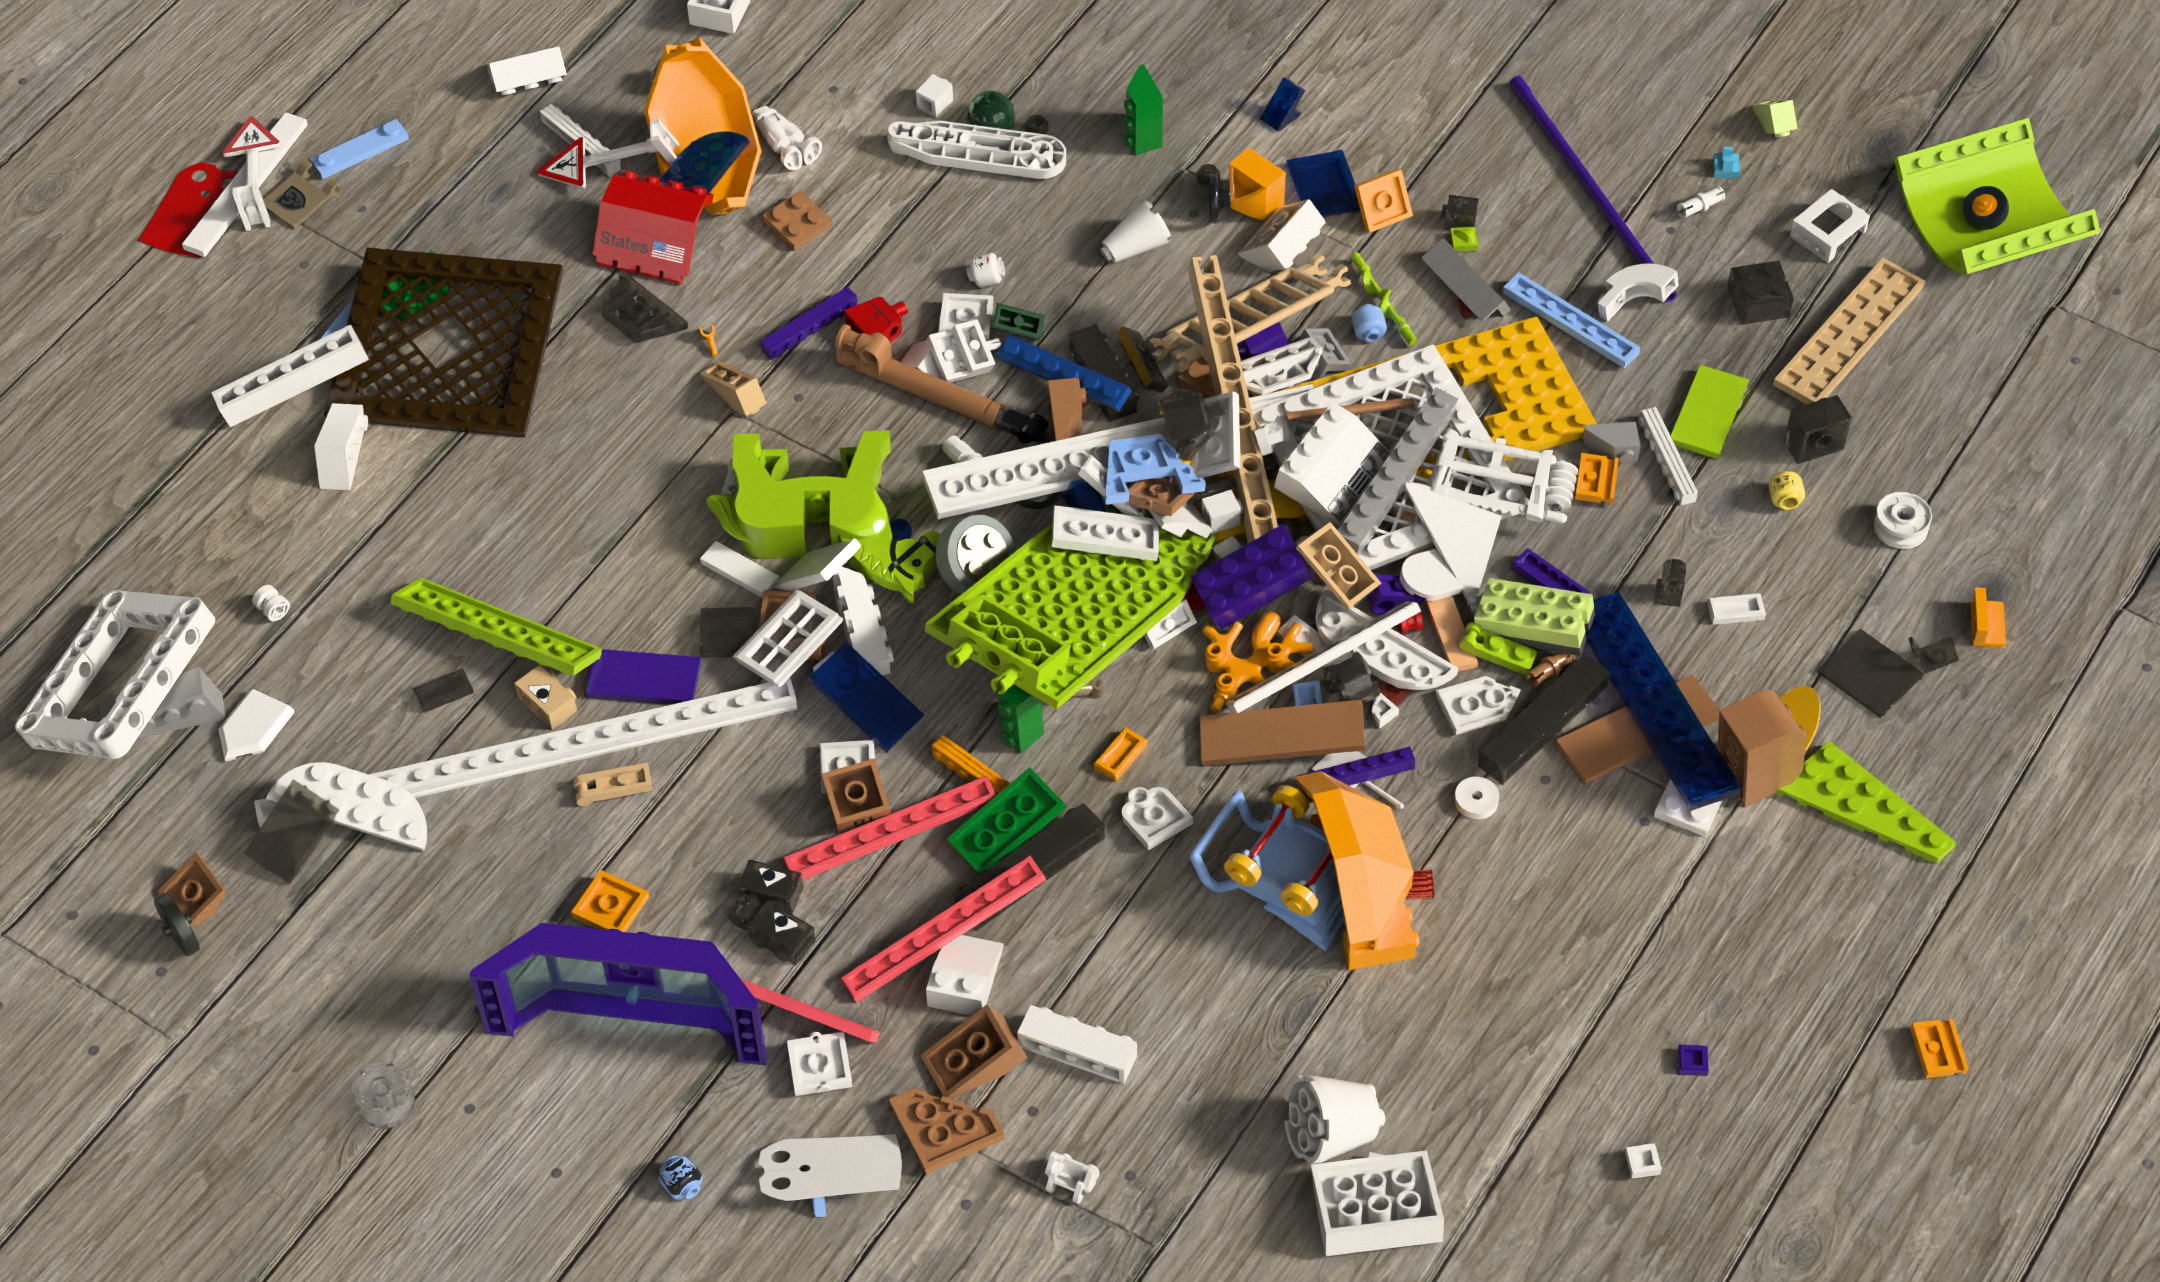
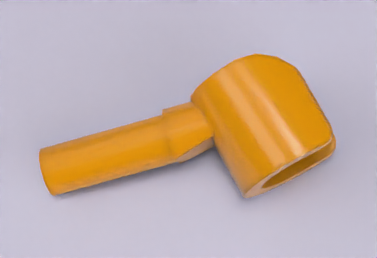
M710 323L712 332L704 334L701 326L700 333L707 340L712 357H716L718 353L713 337L715 335V327Z

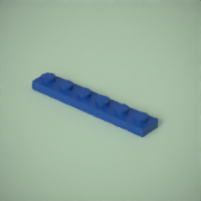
M1008 335L996 354L999 360L1046 381L1079 378L1080 388H1085L1087 399L1117 412L1120 411L1132 392L1127 385L1011 335Z

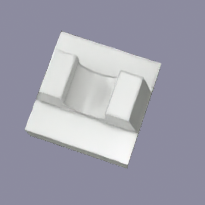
M1267 424L1257 427L1254 431L1262 456L1272 453L1275 450L1274 444L1283 441L1285 438L1282 428L1269 432Z

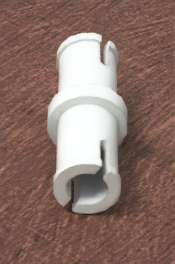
M1716 186L1705 193H1696L1693 198L1677 205V212L1686 208V211L1679 213V216L1684 219L1698 211H1707L1709 206L1724 201L1725 193L1716 196L1723 189L1720 186Z

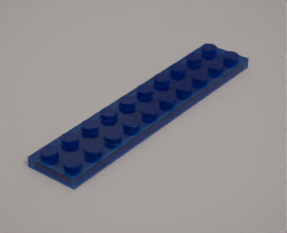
M1620 592L1593 600L1595 616L1590 630H1585L1586 641L1688 809L1692 811L1739 795L1741 791L1739 783Z

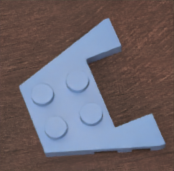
M1161 434L1110 441L1105 494L1106 505L1129 502V491L1125 482L1175 476L1182 494L1205 491L1206 483L1202 477L1197 478L1193 473L1194 469L1188 463L1184 464L1179 459V453Z

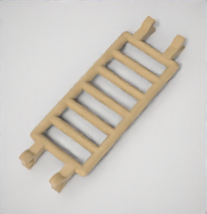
M1317 253L1310 258L1309 263L1299 268L1290 267L1228 299L1229 310L1234 309L1258 321L1247 326L1231 318L1233 329L1237 332L1235 333L1236 343L1333 294L1335 287L1350 285V279L1341 278L1342 274L1348 271L1347 266L1340 264L1333 269L1332 274L1322 279H1317L1313 275L1322 276L1328 273L1327 268L1318 267L1319 263L1324 261L1325 258L1324 255ZM1294 278L1317 289V291L1309 295L1284 283V281ZM1274 288L1298 301L1288 305L1263 292ZM1253 298L1277 310V312L1268 316L1244 304V302ZM1198 315L1168 330L1166 337L1149 340L1150 346L1154 348L1159 346L1158 350L1152 353V358L1159 361L1167 355L1169 350L1179 345L1187 348L1184 351L1177 349L1170 352L1171 357L1176 360L1181 358V361L1174 365V369L1179 373L1188 369L1191 362L1201 357L1207 358L1205 346L1182 335L1189 330L1202 335Z

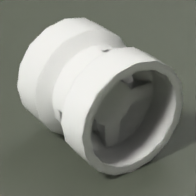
M265 585L256 591L252 598V603L257 609L264 611V615L270 621L280 620L288 612L290 603L285 597L278 595V591L273 586Z

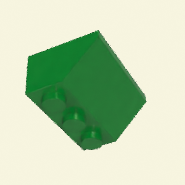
M1142 64L1139 65L1126 88V100H1124L1126 116L1124 117L1126 127L1124 141L1127 147L1132 148L1135 155L1162 147L1163 96L1145 65Z
M1013 684L1003 694H998L1000 689L997 690L1001 738L1009 748L1014 747L1019 753H1022L1044 735L1041 700Z

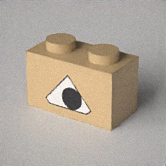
M538 665L515 682L518 699L551 730L577 712L575 704L576 695L568 686L564 688L559 683L557 676L550 670L547 672L541 665Z

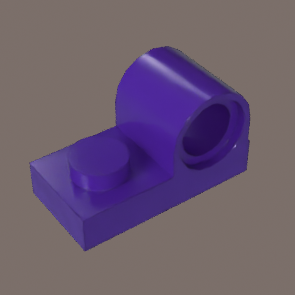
M1377 574L1374 575L1381 584L1367 596L1370 607L1376 615L1385 614L1394 609L1398 603L1409 601L1421 604L1425 599L1424 597L1416 594L1411 595L1401 584L1400 576Z

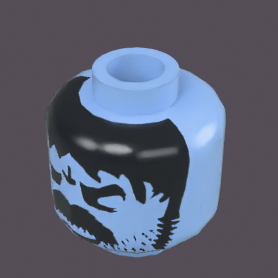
M672 1156L661 1165L659 1182L673 1199H691L700 1191L699 1186L703 1175L688 1157Z

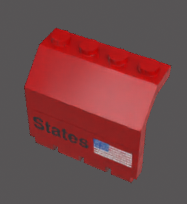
M622 170V173L613 175L600 203L592 255L597 256L596 265L614 269L616 261H618L617 270L637 274L639 266H641V276L660 280L663 271V281L681 284L683 276H688L697 221L704 206L712 204L714 194L706 192V188L700 186H692L691 189L683 187V183L678 181L660 182V178L656 176L646 175L645 178L638 177L637 172Z

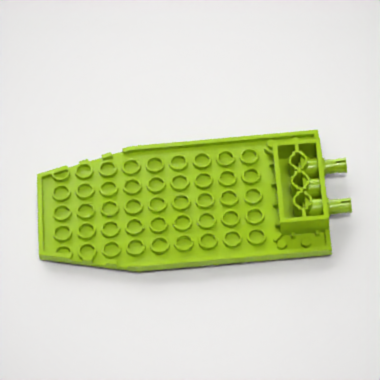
M1096 503L1088 507V510L1123 514L1113 504L1106 505L1104 503L1098 505ZM1147 510L1144 517L1155 519L1150 511ZM1051 523L926 622L924 631L953 648L946 655V659L951 666L954 664V668L960 667L970 658L996 673L998 676L991 680V687L994 692L1000 689L998 694H1003L1014 684L1057 710L1180 605L1193 583L1190 576L1200 571L1212 547L1215 545L1217 535L1210 533L1205 538L1187 529L1182 537H1179L1161 528L1159 525V553L1157 561L1052 547L1053 523Z

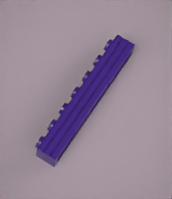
M845 287L760 341L761 351L770 360L779 357L783 352L792 349L794 345L804 341L811 334L817 333L819 329L829 325L836 318L842 317L845 310L858 305L857 295L851 289Z
M1406 747L1305 774L1321 771L1350 786L1414 770L1415 757L1411 747Z

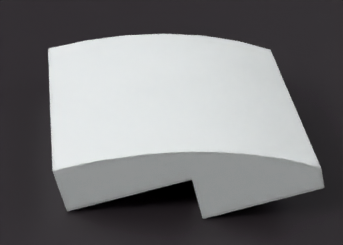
M1186 502L1172 516H1162L1155 511L1149 510L1161 528L1179 537H1182L1187 529L1205 538L1212 531L1211 527L1192 503Z

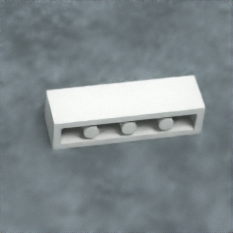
M1030 1005L1017 1032L1018 1042L1023 1049L1125 1084L1137 1057V1042L1133 1041L1130 1037L1115 1035L1097 1025L1090 1026L1081 1023L1071 1016L1064 1017L1055 1014L1046 1007L1038 1008Z

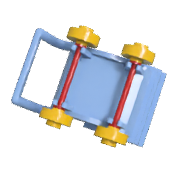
M1288 785L1279 786L1272 796L1273 803L1275 804L1273 817L1271 820L1261 822L1252 815L1243 793L1235 791L1189 855L1200 881L1206 888L1216 893L1232 891L1238 887L1265 901V910L1278 916L1326 952L1345 925L1334 860L1324 831L1312 824L1297 820L1302 818L1309 808L1307 798L1294 787ZM1237 806L1244 823L1252 830L1262 834L1250 851L1245 849L1242 854L1233 853L1224 864V868L1231 878L1218 882L1210 876L1201 854Z

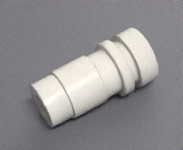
M957 436L949 437L942 446L943 452L955 464L983 457L980 453H975L970 446Z

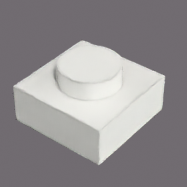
M1655 1143L1626 1147L1625 1155L1632 1179L1661 1174L1662 1168Z

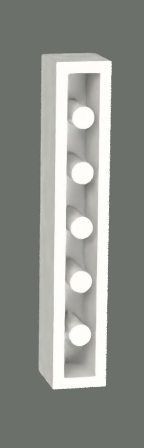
M348 325L211 393L219 411L228 425L232 427L369 359L351 325Z

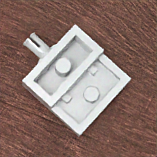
M978 320L954 325L951 330L931 334L927 338L942 379L950 383L990 373L995 366L990 351L1001 348L998 338L989 341L985 340Z

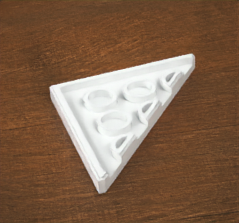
M1406 482L1404 491L1411 498L1414 509L1423 525L1425 524L1439 554L1443 556L1446 564L1463 587L1461 591L1467 600L1468 607H1470L1469 597L1474 594L1478 595L1502 516Z

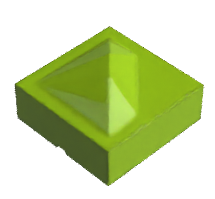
M1476 227L1451 228L1452 247L1457 252L1478 251Z

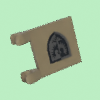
M303 160L295 173L263 201L266 210L295 230L328 199L338 196L342 190L338 186L339 182L334 178L327 181L322 191L308 182L306 179L312 177L315 174V170L312 168L310 161Z

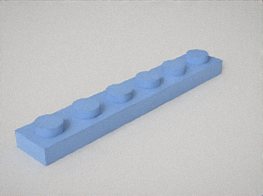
M1519 272L1503 287V294L1622 368H1625L1640 352L1638 345Z

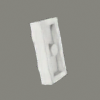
M1183 599L1178 607L1144 635L1150 648L1155 649L1197 623L1186 599Z

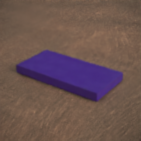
M602 649L601 657L591 665L586 697L669 705L694 700L701 667V657Z

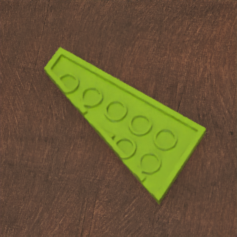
M1828 741L1804 762L1803 770L1794 782L1779 788L1778 792L1775 793L1781 797L1784 795L1797 800V804L1804 807L1809 805L1821 810L1823 815L1862 832L1867 830L1874 833L1882 841L1888 843L1890 840L1904 846L1905 851L1935 864L1953 850L1956 841L1831 741Z

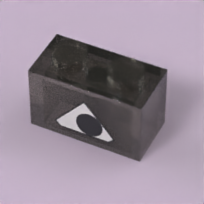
M750 859L738 884L739 899L746 905L752 907L760 906L768 908L773 912L793 915L804 888L802 873Z
M770 901L765 903L748 924L752 943L761 949L766 948L783 962L789 961L797 965L815 943L813 926Z

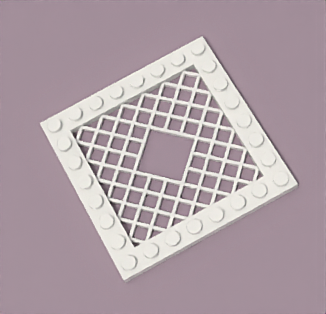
M1434 344L1252 411L1256 428L1266 424L1268 425L1269 432L1282 428L1285 438L1283 441L1274 444L1275 450L1271 453L1279 468L1282 467L1293 453L1298 443L1304 439L1295 436L1297 427L1311 430L1314 426L1304 423L1307 420L1286 422V412L1326 408L1332 402L1343 406L1361 400V403H1366V401H1386L1389 393L1401 396L1402 399L1413 398V401L1420 402L1417 411L1408 408L1395 410L1397 412L1394 420L1381 416V412L1356 415L1358 419L1361 415L1374 419L1371 428L1367 427L1374 436L1398 443L1401 438L1392 435L1395 426L1405 430L1410 426L1398 421L1400 413L1402 412L1415 418L1423 404L1427 401L1428 390L1432 393L1435 387L1458 398L1454 416L1447 425V428H1449L1447 434H1450V429H1452L1459 436L1494 443ZM1407 384L1405 391L1396 389L1398 386ZM1411 384L1425 388L1422 397L1408 393ZM1385 392L1382 400L1372 397L1374 395ZM1378 421L1391 425L1388 434L1375 430ZM1440 435L1438 441L1444 442L1443 436ZM1443 443L1441 451L1433 448L1430 450L1429 454L1438 456L1435 465L1422 462L1420 465L1422 468L1433 471L1430 480L1416 476V471L1409 482L1416 481L1428 485L1427 487L1432 486L1438 470L1435 466L1440 460L1446 443ZM1458 446L1461 449L1458 457L1455 456L1454 461L1490 468L1493 453ZM1464 450H1466L1472 461L1462 458ZM1502 457L1499 470L1511 472ZM1457 471L1451 472L1448 489L1468 493L1471 484L1485 488L1484 497L1523 505L1529 504V500L1519 484L1491 480L1486 477H1482L1484 481L1475 479V475L1472 474L1469 477L1457 473ZM1454 478L1468 482L1465 491L1451 487ZM1404 490L1402 492L1404 494L1402 502H1395L1392 506L1399 509L1396 518L1386 515L1384 518L1385 521L1394 523L1391 531L1387 532L1377 529L1374 534L1380 535V537L1372 539V536L1359 555L1370 570L1435 546L1425 524L1423 525L1422 521H1419V516L1414 507L1405 505L1408 493ZM1301 504L1316 532L1330 522ZM1403 510L1417 514L1414 523L1400 519ZM1500 510L1492 512L1501 515V520L1511 516L1510 512L1502 514ZM1332 523V525H1333V526L1337 529V531H1338V529H1339L1340 527H1338L1337 525H1335V524ZM1397 525L1403 526V528L1396 530Z

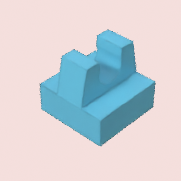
M1723 147L1722 153H1714L1713 171L1715 178L1738 179L1739 154H1733V147Z

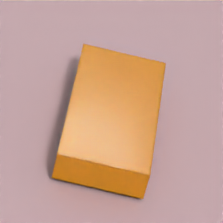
M1125 727L1095 761L1094 770L1116 782L1147 746V739Z

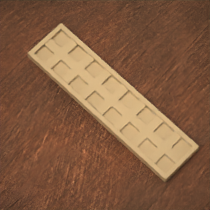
M1882 258L1776 376L1773 386L1817 410L1924 288L1925 280Z

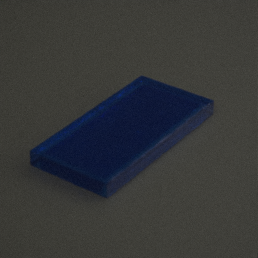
M847 642L831 655L808 679L886 753L924 717V714Z

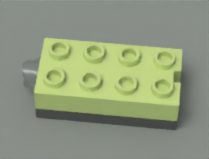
M1489 578L1484 593L1480 595L1474 594L1469 597L1471 615L1475 617V623L1479 624L1483 630L1526 647L1581 656L1586 642L1585 630H1590L1595 616L1592 594Z

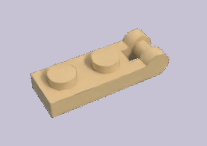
M648 762L582 774L573 779L574 788L578 791L576 802L579 806H588L595 801L653 791ZM596 785V788L588 790L590 786Z

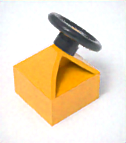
M1247 148L1229 163L1228 189H1218L1217 176L1215 174L1210 175L1209 209L1211 222L1213 224L1217 223L1219 209L1232 208L1242 214L1265 222L1279 207L1284 206L1286 172L1251 148Z

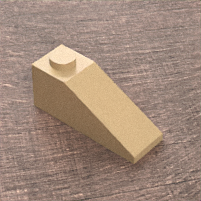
M718 361L699 373L700 377L736 412L745 416L753 415L759 411L760 407L767 404L756 377Z

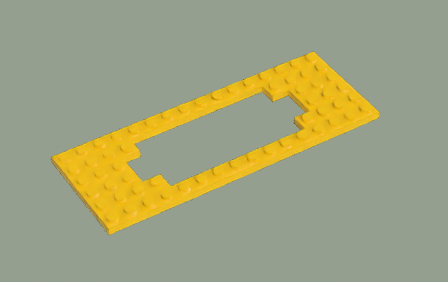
M1537 316L1435 345L1448 369L1454 368L1463 386L1483 380L1488 381L1504 411L1484 417L1483 424L1494 443H1496L1497 438L1507 439V446L1538 452L1582 439L1584 425L1597 424ZM1397 356L1394 358L1362 366L1356 369H1352L1349 371H1345L1342 373H1338L1335 375L1296 385L1283 390H1288L1313 384L1314 388H1317L1322 385L1331 383L1333 381L1339 380L1341 378L1347 377L1349 375L1366 370L1368 368L1374 367L1376 365L1382 364L1384 362L1390 361L1401 356ZM1457 447V451H1456V455H1455V456H1457V457H1458L1459 452H1460V449H1461L1460 447ZM1464 450L1462 458L1472 461L1466 450ZM1503 455L1504 461L1514 459V457ZM1426 456L1423 462L1435 465L1438 456ZM1419 467L1416 476L1430 480L1433 471ZM1225 472L1202 478L1206 483L1205 491L1194 492L1192 496L1193 502L1200 514L1202 513L1203 498L1225 492ZM1267 477L1277 525L1283 524L1287 526L1308 520L1309 518L1301 504L1274 488L1276 478L1269 480ZM1255 513L1257 517L1263 518L1262 515ZM1242 514L1239 526L1214 533L1217 535L1215 545L1231 536L1236 540L1247 538Z

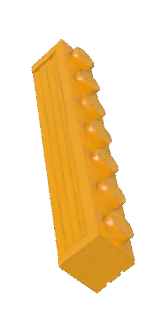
M942 735L932 745L933 757L938 761H942L948 769L957 772L962 779L971 782L987 775L996 795L1010 784L946 736Z

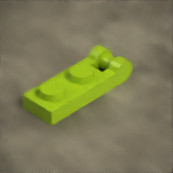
M1470 622L1467 624L1464 632L1465 636L1461 638L1459 647L1463 651L1522 675L1530 671L1537 654L1536 650L1483 630L1477 623Z

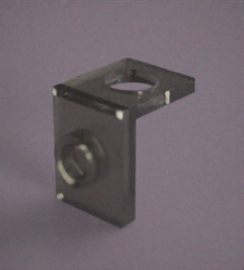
M1951 636L1920 648L1913 637L1908 638L1914 659L1925 674L1959 661Z

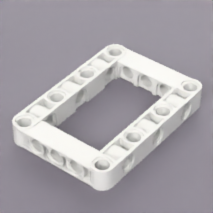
M122 590L109 592L101 600L15 724L16 731L32 749L110 759L122 757L134 744L213 627L215 617L199 597ZM129 627L164 631L145 656V661L139 670L125 685L106 718L104 717L100 722L87 721L85 718L80 720L67 718Z

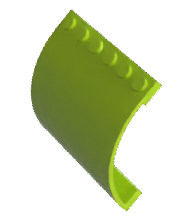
M2029 118L2020 119L1893 158L1902 193L1916 228L1933 254L1944 265L1955 272L1970 274L2101 233L2095 209L2070 215L2054 195L2033 146L2034 137ZM1982 186H1993L2000 189L2005 194L2009 203V212L2004 222L1990 230H1979L1972 227L1966 221L1963 213V203L1967 195L1974 189Z

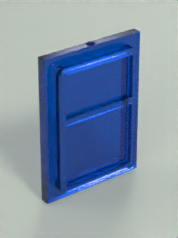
M1343 150L1286 160V165L1299 200L1309 199L1322 217L1360 210L1354 187L1355 181Z

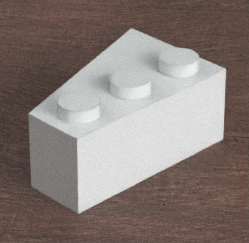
M332 403L314 445L320 489L351 490L363 434L368 427V417L364 415L363 405Z

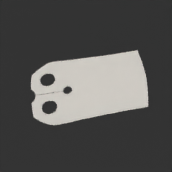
M896 1134L784 1139L761 1150L759 1165L764 1168V1174L759 1178L761 1192L780 1200L790 1201L843 1194L899 1190L902 1160ZM777 1151H786L790 1154V1158L782 1163L774 1162L771 1156ZM802 1165L810 1166V1170L806 1172L800 1171L799 1168ZM785 1177L790 1180L791 1184L786 1189L778 1190L772 1186V1182L776 1178Z

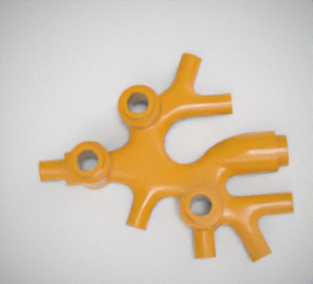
M1267 611V613L1262 614L1252 633L1253 654L1245 659L1237 658L1231 652V646L1243 628L1242 624L1234 622L1228 632L1223 635L1219 634L1211 625L1205 626L1202 632L1212 641V644L1205 650L1206 667L1212 673L1226 671L1216 680V692L1213 695L1214 701L1210 706V710L1218 714L1223 706H1227L1228 700L1238 695V688L1243 683L1250 681L1257 685L1265 679L1261 675L1263 667H1266L1272 673H1279L1296 663L1288 658L1290 654H1312L1313 643L1295 641L1302 629L1301 625L1294 622L1281 643L1271 644V639L1280 627L1281 618L1273 611Z

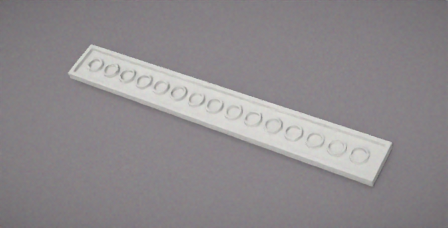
M1310 384L1249 398L1251 409L1255 411L1312 390L1314 386ZM1162 417L924 470L922 478L937 518L941 519L1090 485L1078 475V472L1085 460L1090 456H1093L1108 469L1111 440L1161 434L1179 453V456L1188 447L1181 451L1178 450L1170 418ZM1316 419L1307 420L1304 423L1314 425ZM1297 427L1295 436H1306L1310 430Z

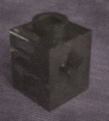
M1449 195L1448 204H1443L1441 219H1445L1444 229L1475 227L1479 199Z

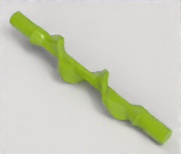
M1358 252L1353 253L1350 258L1357 267L1358 273L1362 276L1365 291L1380 299L1379 308L1383 311L1384 316L1393 320L1397 325L1398 332L1402 334L1408 345L1414 346L1418 342L1417 338L1409 328L1410 326L1406 323L1405 318L1397 314L1388 300L1391 290L1389 288L1381 289L1371 275L1370 266L1365 263Z

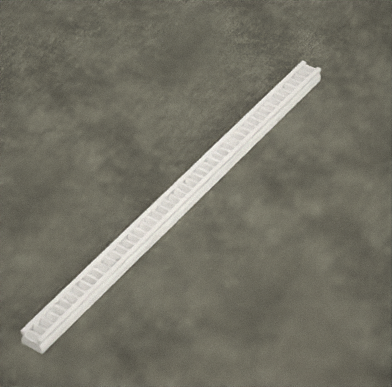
M789 678L780 688L768 682L369 775L393 782L406 789L414 798L797 710V701L791 679ZM266 798L254 801L261 833L323 820L267 802Z

